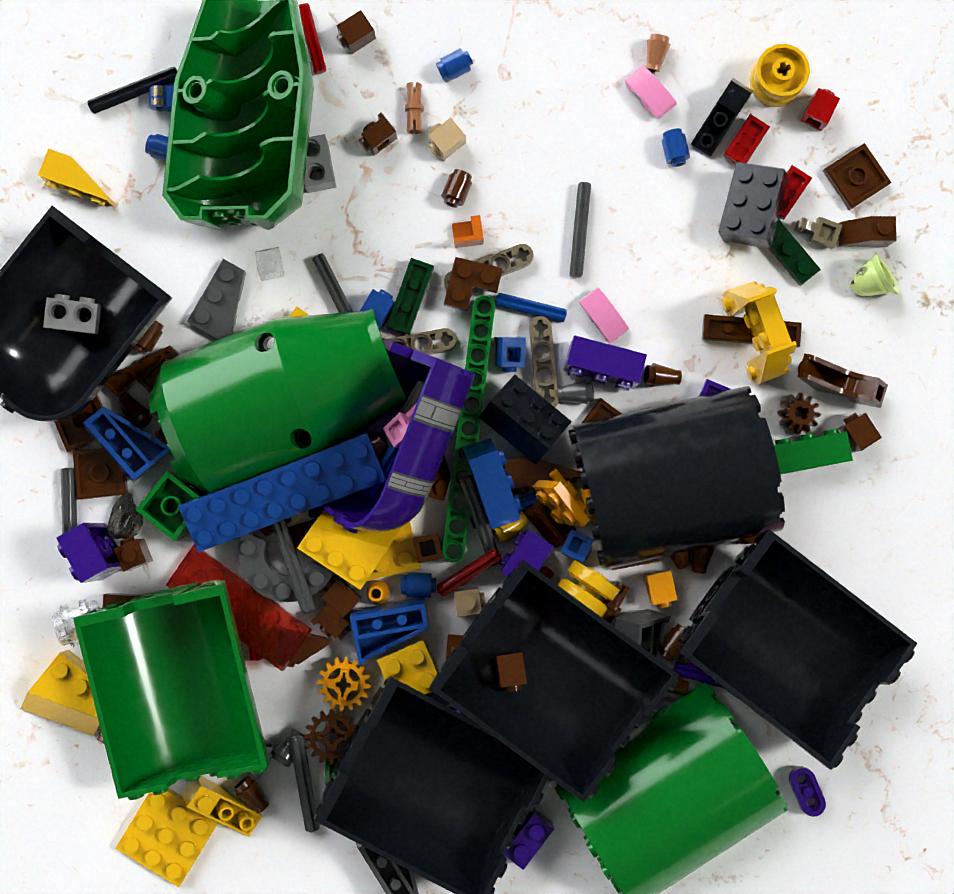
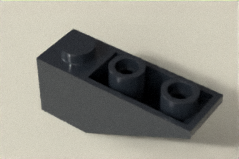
M733 78L696 134L691 145L711 157L753 93V90Z

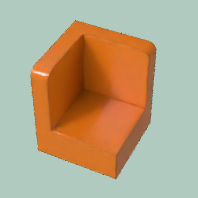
M480 215L471 216V221L452 224L455 248L483 245L484 238Z

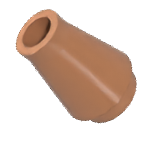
M651 34L650 39L647 40L646 69L649 71L660 72L661 65L671 45L668 36Z

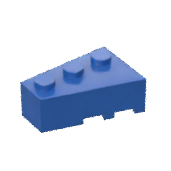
M102 407L83 422L84 428L133 483L170 454L167 444L142 431L105 407Z
M491 438L463 447L491 528L495 529L520 520L518 511L522 510L518 496L513 497L510 488L515 486L511 474H505L503 465L507 464L503 451L497 450Z
M425 598L354 609L350 614L359 665L371 657L387 651L388 648L399 642L402 643L429 628Z

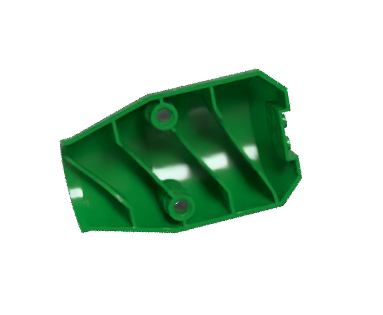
M202 0L174 81L162 196L180 220L219 230H227L231 225L241 226V224L260 226L270 230L302 206L314 83L298 0Z
M373 307L357 312L274 318L166 359L161 365L151 390L149 409L150 414H158V422L167 440L168 449L175 458L169 461L174 472L183 482L209 494L354 438L397 405L406 402L408 397L403 391L389 359ZM274 338L273 346L268 349V341ZM306 431L311 436L310 445L305 444L302 440V435Z

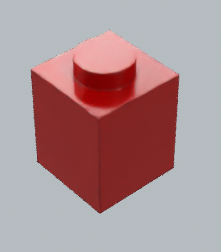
M818 88L812 95L800 121L822 131L829 123L840 98L835 96V93L831 90Z

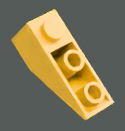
M48 148L38 174L45 181V186L54 190H59L60 187L67 189L68 194L80 199L82 195L89 197L92 203L104 207L105 203L114 206V201L71 156Z
M203 776L197 780L190 781L181 793L187 808L248 837L263 817L261 813L258 814L253 808L223 787Z

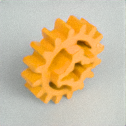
M346 656L343 662H341L339 657H336L335 665L328 662L326 663L328 671H320L324 678L317 680V684L323 685L318 694L324 693L326 695L323 703L330 700L332 702L331 709L339 705L340 711L343 712L345 706L348 705L349 709L353 710L355 702L359 706L363 704L361 696L368 698L369 693L365 689L371 688L372 684L366 682V680L370 678L371 674L363 673L366 665L358 667L357 658L351 663L349 662V656ZM341 668L340 674L337 677H329L335 669ZM351 669L358 674L360 679H356L351 674ZM344 675L346 678V682L351 684L348 685L345 692L343 686L341 684H338V682H340L343 679ZM329 688L334 689L338 694V698L330 692ZM352 690H360L354 698L348 700L349 693Z

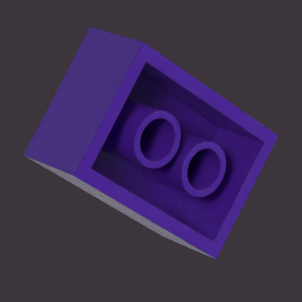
M574 335L570 342L563 370L568 371L567 375L574 378L582 379V376L592 378L591 382L601 385L609 382L615 384V388L619 390L629 391V389H634L640 384L647 354Z
M82 523L56 537L59 543L57 545L58 551L62 557L68 559L71 565L69 568L70 573L76 581L79 580L80 583L101 581L122 570L114 548L118 547L106 523Z

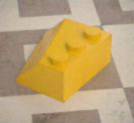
M323 510L297 549L361 590L402 527L387 532L358 530V533H353L343 529V525L334 522V516Z
M70 650L60 652L27 692L20 709L94 736L99 731L100 725L84 661Z

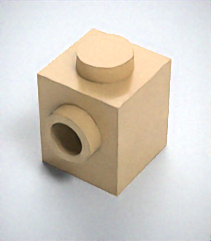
M451 117L442 125L441 123L436 124L429 131L428 148L435 157L440 156L444 161L466 144V135Z
M479 587L454 591L457 617L479 614L482 607L486 605L484 592L479 593Z

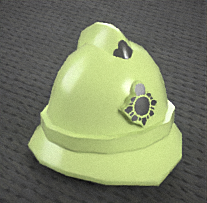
M874 253L872 259L859 268L850 284L851 290L860 296L888 295L890 293L901 295L900 287L894 275L877 253Z

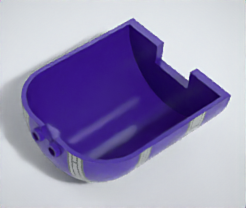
M382 338L393 369L407 397L417 381H422L425 384L386 481L382 483L374 497H369L360 490L322 505L326 512L335 517L334 522L343 525V529L353 533H358V530L387 532L404 526L417 516L428 498L474 381L475 373ZM405 402L397 405L359 435L368 432L369 436L372 437L377 434L384 441L386 433L383 428L401 411Z

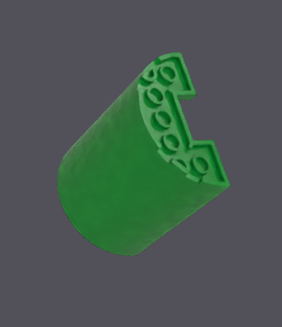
M211 580L202 583L203 585H201V582L172 587L140 595L129 602L127 600L115 602L97 609V612L95 609L73 617L118 799L128 797V800H136L143 797L144 794L151 792L153 795H160L167 792L168 788L177 782L176 780L185 779L186 782L199 779L200 775L209 774L210 777L217 776V779L226 777L227 780L236 779L246 772H251L253 775L265 772L270 764L225 580Z
M701 683L687 692L685 696H681L673 701V704L664 707L645 719L639 728L634 727L628 734L630 736L628 743L623 749L618 748L614 753V763L616 766L613 772L608 777L604 776L598 783L600 788L593 798L588 797L583 803L558 783L554 787L561 800L565 799L568 803L569 808L567 810L577 829L580 827L586 834L583 838L587 843L589 851L594 858L599 856L597 860L601 865L600 868L606 878L611 881L618 894H659L789 810L785 798L779 790H776L778 785L744 731L737 724L732 723L734 717L724 703L715 698L717 696L707 683Z

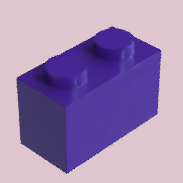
M533 808L532 812L530 811L527 814L522 825H519L515 830V839L509 849L506 848L503 854L524 870L554 831L553 822Z

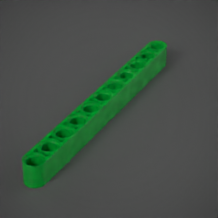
M486 295L477 297L474 300L465 370L479 375L482 382L479 386H471L466 401L472 398L476 399L479 407L475 411H469L464 403L458 420L442 547L443 557L451 563L460 561L465 553L470 509L468 503L463 509H456L452 501L457 495L465 497L461 484L456 481V474L460 471H466L472 476L468 460H463L459 457V450L479 441L481 425L479 416L483 409L495 313V303L491 297ZM481 303H487L490 305L491 310L486 314H482L477 310V306ZM477 327H485L488 334L483 338L475 336L474 330ZM474 351H482L485 355L484 360L481 362L473 361L471 354ZM465 423H473L476 431L472 435H465L462 432V426ZM453 520H461L464 524L463 531L459 534L452 533L449 527L450 523ZM451 544L458 545L461 549L459 557L450 558L446 552L447 547Z

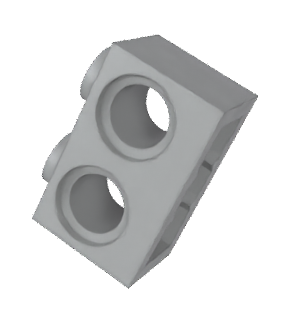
M326 135L309 137L308 150L316 148L318 152L313 157L307 156L304 186L308 193L337 188ZM316 171L323 173L319 180L310 179L311 175Z
M54 294V298L46 297L44 328L98 334L101 305L95 304V299L80 297L79 301L69 300L70 296ZM63 305L66 309V315L62 319H57L54 315L55 308ZM83 309H89L92 313V317L88 322H82L79 315Z

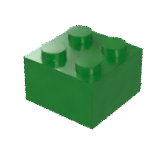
M166 471L135 510L173 541H181L189 530L178 507L180 504L203 495L191 485L183 482L175 472Z

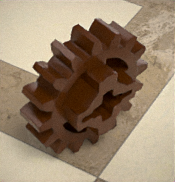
M330 709L328 715L323 710L320 711V719L315 716L311 718L314 723L313 726L306 725L305 727L310 731V734L303 737L310 741L305 747L306 749H313L311 757L319 755V763H322L327 758L329 765H332L334 758L338 761L343 751L342 749L336 753L337 745L340 742H348L356 724H349L351 716L344 719L342 717L343 712L339 711L337 715H334V710ZM326 721L325 729L322 732H315L318 725ZM337 721L345 727L346 731H341L337 727ZM332 730L334 735L342 737L333 740L331 744L329 739L320 736H324ZM315 742H321L325 747V752L321 751Z

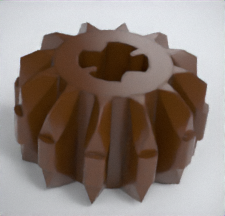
M798 393L796 398L791 394L787 396L788 402L781 401L780 405L785 410H779L777 414L784 416V419H781L779 423L780 425L788 424L785 429L787 432L794 428L795 435L801 434L802 430L805 433H809L811 431L810 426L816 427L818 425L817 421L813 418L820 417L821 413L814 412V409L819 407V404H810L812 396H807L804 399L803 393ZM801 410L803 415L796 417L795 412Z

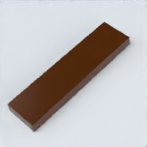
M703 315L702 340L753 344L752 338L754 335L751 328L746 326L744 317ZM784 321L791 342L796 341V348H799L802 322Z

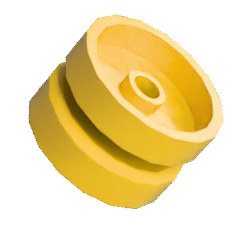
M776 44L767 48L757 60L749 78L750 89L753 90L754 97L762 104L770 107H783L791 103L807 84L810 75V66L805 54L797 47L789 44Z
M573 560L567 571L569 575L578 580L577 584H574L567 578H561L557 585L602 617L607 607L596 599L597 595L599 594L608 601H613L620 590L588 566L587 568L578 561Z

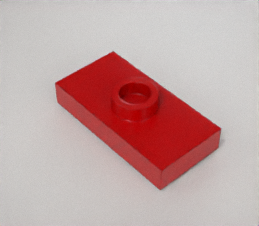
M750 114L723 156L734 164L736 162L747 163L770 126Z
M793 165L787 171L788 183L779 217L783 220L812 179V177Z

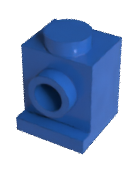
M494 337V342H496L495 366L502 367V372H517V367H525L526 338ZM507 350L510 352L509 358H507Z
M571 529L561 553L572 560L584 563L592 552L594 540Z

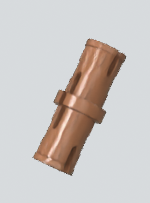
M409 82L406 84V132L413 134V124H415V134L422 133L421 113L424 111V105L421 104L422 84L416 82L415 92H413V82Z

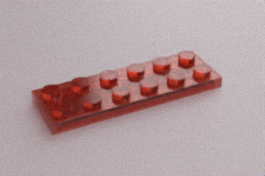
M193 544L166 583V586L172 588L201 582V585H203L202 583L211 580H225L240 641L280 671H284L312 631V628L272 599L258 593L246 580L206 551L198 553L196 546Z

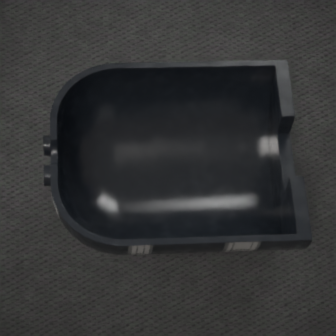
M53 205L0 269V398L3 400L0 405L10 413L17 412L26 418L44 422L64 420L86 408L173 299V297ZM54 294L70 296L69 300L79 301L80 297L95 299V304L101 305L98 334L44 328L46 297L54 298ZM63 305L55 308L54 315L57 319H62L66 315V309ZM83 309L80 312L81 321L88 322L91 319L92 313L89 309Z

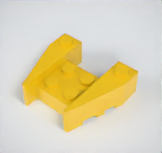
M752 281L725 291L722 294L721 304L724 311L728 312L732 317L744 312L746 313L744 314L745 324L753 332L752 343L755 350L760 352L759 356L747 362L746 372L749 380L754 381V384L758 385L788 374L789 368L787 365L792 362L789 354L795 352L797 344L796 341L791 342L775 298L777 289L773 287L765 288V284H758L757 281Z

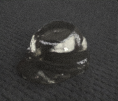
M132 494L122 495L113 505L107 524L108 536L114 539L134 537L143 528V516L135 510L137 506L133 503Z

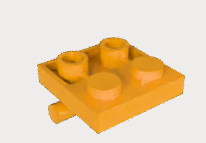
M557 469L549 473L553 481L538 480L532 486L537 492V499L542 504L548 506L552 511L550 513L551 517L557 523L584 527L590 521L583 511L586 507L577 496V490L569 480L566 481Z

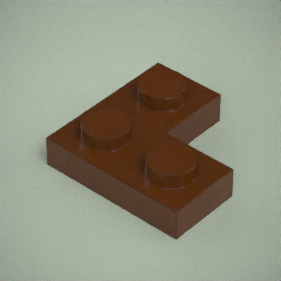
M455 257L444 306L468 311L473 288L497 293L503 268Z

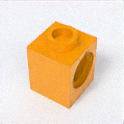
M664 570L644 575L650 604L657 605L658 609L672 606L671 601H676L677 595L671 571Z

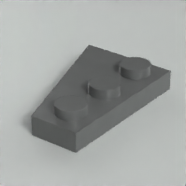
M223 259L187 322L218 340L232 335L237 319L238 304L242 295L246 275L245 270Z

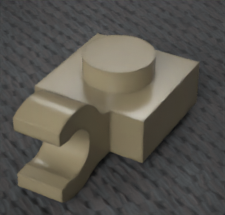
M823 217L817 218L816 223L809 219L801 218L800 221H797L794 230L800 233L811 234L810 242L833 249L836 246L842 224Z

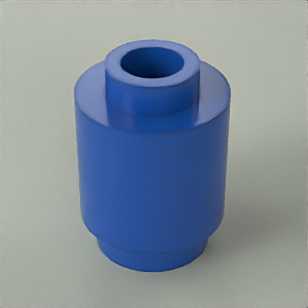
M459 48L440 58L441 61L436 63V66L443 81L448 79L452 81L471 71L470 65L473 64V61L468 51L463 52Z
M676 128L664 132L661 141L666 163L672 164V167L685 165L686 160L690 158L686 136L682 133V129Z
M160 134L149 135L145 144V152L150 154L152 158L166 162L168 137Z
M408 572V575L401 576V594L407 595V597L431 598V593H436V578H432V573Z

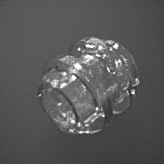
M86 598L78 601V608L70 610L69 606L64 604L60 606V611L54 612L52 622L60 644L63 646L70 644L72 648L79 646L73 617L95 609L97 612L100 606L96 600L87 602Z

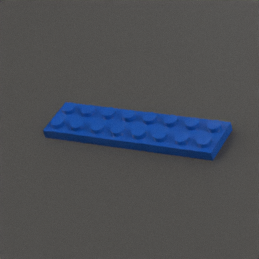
M367 432L180 504L178 508L199 553L386 481V476Z

